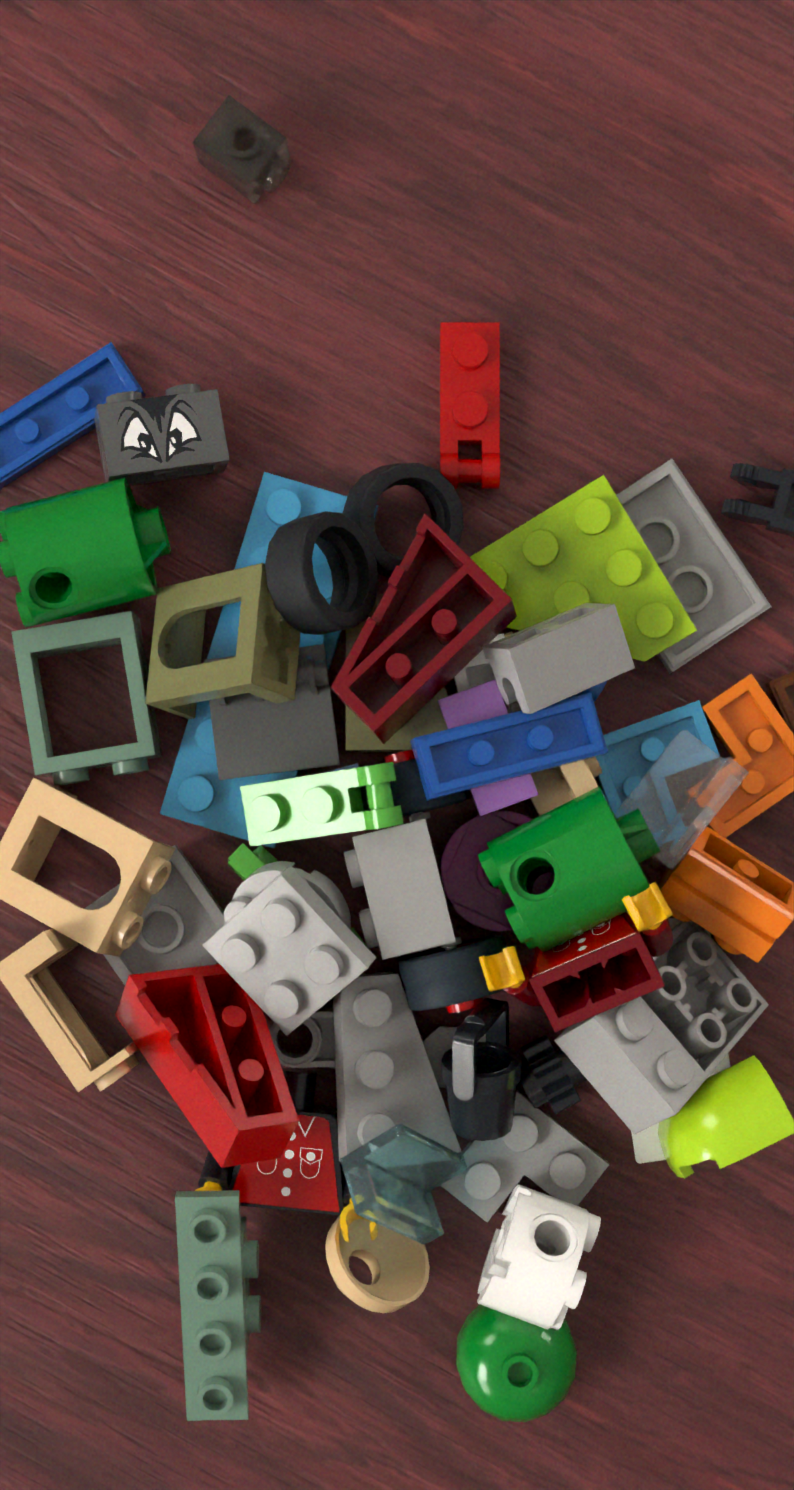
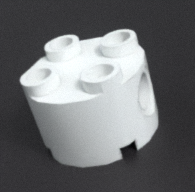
M518 1184L513 1189L502 1215H505L506 1218L502 1223L501 1229L496 1228L479 1282L478 1294L480 1296L477 1299V1303L547 1330L549 1328L559 1330L568 1307L575 1309L581 1298L587 1273L577 1268L582 1252L586 1251L589 1253L595 1243L601 1217L589 1213L587 1209Z

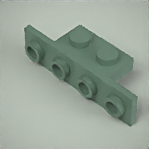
M239 1190L176 1191L175 1209L187 1421L248 1420L247 1353L250 1333L261 1332V1296L250 1295L249 1278H258L259 1243L258 1240H247V1218L240 1215Z

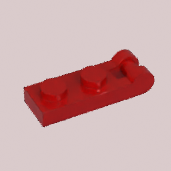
M440 322V473L455 489H458V483H481V489L500 488V322ZM458 445H481V459H458Z

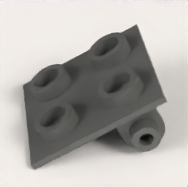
M324 644L299 647L295 700L276 704L250 693L209 700L219 780L340 765ZM236 656L204 660V663L227 659Z

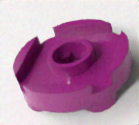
M504 810L491 812L483 816L477 815L461 825L448 840L443 851L440 867L443 889L456 912L471 924L490 931L512 930L505 910L514 906L509 894L503 895L499 888H494L488 884L489 879L480 863L478 854L489 849L487 843L533 819L520 813ZM548 872L540 875L533 884V894H542L550 889L554 882L555 873Z

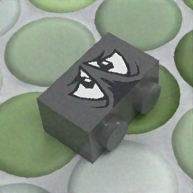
M182 384L166 389V396L142 399L141 392L127 391L112 394L106 397L105 404H97L94 420L105 482L126 478L130 485L224 473L230 458L218 390L201 391L199 384Z

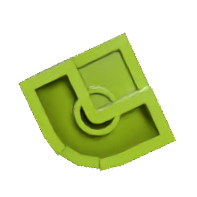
M753 1055L707 1078L676 1115L659 1122L658 1136L669 1167L677 1177L685 1179L694 1173L691 1165L710 1159L712 1161L716 1160L719 1168L722 1169L794 1134V1119L761 1062Z

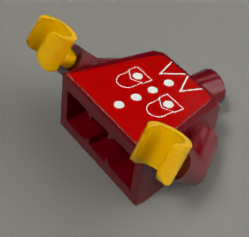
M653 882L643 892L632 897L627 895L622 899L628 913L624 912L544 953L536 947L534 957L526 967L520 964L515 946L503 948V952L498 954L480 956L479 961L488 990L497 991L503 989L526 1005L532 1007L542 1006L554 1031L562 1030L665 987V982L653 957L662 956L672 946L673 934L668 918L673 913L657 883Z

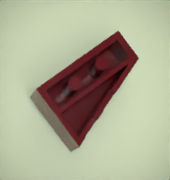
M424 513L416 528L417 534L400 566L396 565L387 582L389 586L372 618L368 617L331 686L341 701L383 744L483 650L482 647L488 645L517 617L512 599L426 513Z

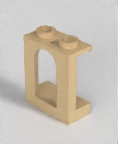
M33 777L0 841V899L96 953L120 957L123 950L132 946L138 938L143 927V917L141 915L152 894L158 893L165 885L171 872V862L169 860L175 848L155 841L77 799L78 796L61 787ZM61 828L108 852L115 858L120 868L121 883L118 893L110 903L100 909L88 910L81 908L34 882Z
M55 929L43 931L0 962V980L75 1089L80 1092L94 1082L101 1092L140 1063L134 1055L138 1047L134 1042H131L112 1057L108 1056L48 969V966L79 944Z

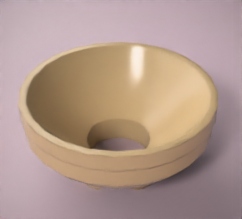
M373 1201L371 1207L375 1210L379 1228L376 1239L371 1241L370 1223L366 1220L358 1219L350 1224L348 1228L350 1242H346L342 1236L339 1216L327 1234L325 1245L326 1260L334 1282L346 1297L372 1312H395L414 1302L423 1293L429 1279L428 1253L418 1231L404 1215L384 1203ZM350 1256L362 1259L369 1266L372 1273L371 1285L363 1284L353 1276L349 1267Z

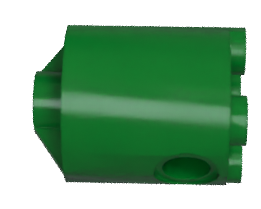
M126 478L23 503L0 511V533L3 541H0V565L6 578L17 577L21 592L16 593V603L25 628L157 595V581L153 561L157 557L171 554L166 526L159 507L146 509L137 505L131 486Z
M598 786L487 843L489 849L479 853L478 858L494 888L498 886L503 895L509 894L514 906L506 909L505 913L520 943H526L530 950L538 947L544 953L626 912L627 909L622 899L627 895H630V897L635 896L650 887L639 863L661 851L639 808L616 819L601 788ZM548 872L555 873L554 882L550 889L542 894H533V884L540 875Z

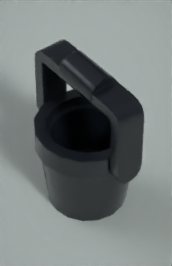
M485 998L456 1029L452 1048L446 1051L441 1059V1077L444 1084H446L451 1127L457 1135L469 1140H495L507 1135L513 1126L517 1085L522 1077V1059L517 1051L509 1047V1003L507 1001ZM486 1034V1042H478Z

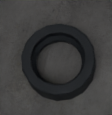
M421 463L384 465L366 473L350 490L342 514L357 523L365 534L376 559L377 572L379 575L390 578L396 565L400 566L404 556L400 557L387 552L381 546L375 533L374 511L378 498L384 491L395 485H408L417 489L427 502L431 519L457 545H459L464 529L463 508L454 486L438 470Z
M325 511L294 519L277 529L269 542L266 556L267 587L275 608L288 625L303 634L321 635L354 628L365 621L376 603L379 581L377 563L370 542L357 523L342 513ZM315 543L326 556L331 570L333 591L330 605L320 593L314 578L312 555Z

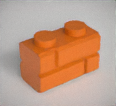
M702 823L698 825L683 848L679 850L669 863L658 885L674 918L683 922L693 921L713 934L718 945L725 951L735 955L744 954L756 963L762 959L775 940L782 935L794 920V882Z

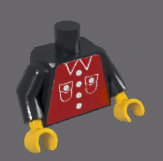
M282 1068L299 1122L281 1158L221 1168L208 1150L198 1182L200 1188L195 1191L239 1190L240 1206L340 1215L339 1221L342 1236L348 1243L350 1242L348 1231L350 1224L358 1219L366 1220L370 1223L371 1241L375 1240L378 1236L379 1228L375 1210L371 1207L374 1200L372 1162L346 1165L339 1161L337 1107L314 1105L317 1072L301 1068Z

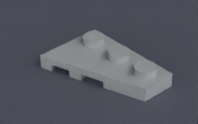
M378 972L359 975L333 997L339 1161L346 1165L462 1152L456 1134L451 1127L449 1114L414 1016L408 1005L399 974Z

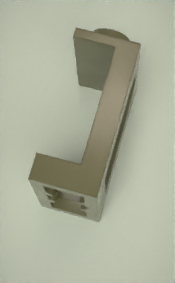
M264 563L157 589L145 704L187 719H194L196 717L197 702L245 693L253 694L276 704L295 700L300 631L288 625L275 608L267 587ZM241 601L236 657L201 664L206 609Z

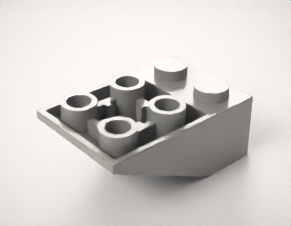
M680 921L671 930L673 934L671 948L662 956L653 957L665 982V987L566 1027L554 1040L634 1135L676 1115L769 1005L704 928L693 921Z

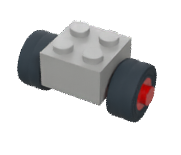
M413 750L385 756L386 763H394L396 781L390 782L394 806L401 805L402 817L410 816V823L354 836L352 839L355 849L344 852L352 888L364 886L369 908L359 912L367 948L379 946L382 960L441 945V947L420 952L399 961V971L405 985V994L410 1009L422 1011L447 1007L448 1013H455L475 1008L483 1001L482 997L503 991V989L497 991L488 990L479 957L503 952V948L507 947L506 940L502 935H492L461 941V937H455L426 819L431 818L430 813L426 811L464 802V800L469 799V792L467 790L427 801ZM360 786L363 809L369 810L366 786Z

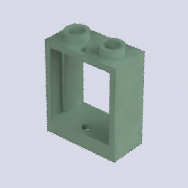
M128 611L12 631L36 776H52L54 786L89 781L88 770L112 766L113 776L133 774L149 770L148 759L163 757L155 708L145 704L149 672L140 618L136 614ZM122 645L138 742L54 757L38 659Z

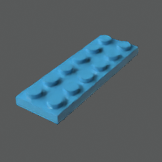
M264 472L235 569L260 563L265 564L269 542L280 526L294 519L325 511L343 513L348 496ZM376 505L374 511V523L379 510L378 505ZM315 543L312 555L314 578L320 593L330 605L333 591L331 570L326 556ZM241 601L223 605L207 659L236 656ZM342 630L321 635L303 634L300 632L299 647L325 645L329 675ZM209 700L197 702L196 717L188 719L160 814L249 841L240 786L298 777L299 770L219 780ZM277 843L265 844L264 846L275 849Z

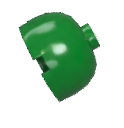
M481 1304L468 1314L457 1336L456 1366L464 1390L482 1411L502 1421L528 1422L549 1414L565 1399L574 1381L577 1350L568 1322L565 1319L559 1330L553 1328L547 1330Z

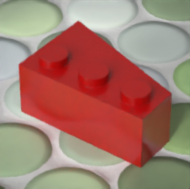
M220 964L129 975L115 1016L220 1167L225 1168L281 1158L299 1119L263 1010Z

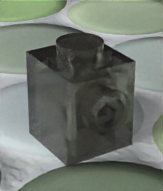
M228 95L193 141L199 163L254 204L265 190L273 193L281 185L291 166L288 162L290 155L287 138L230 95Z

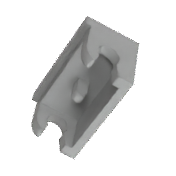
M584 603L482 647L486 659H489L504 701L507 705L518 701L522 712L526 714L537 712L635 668L615 604Z

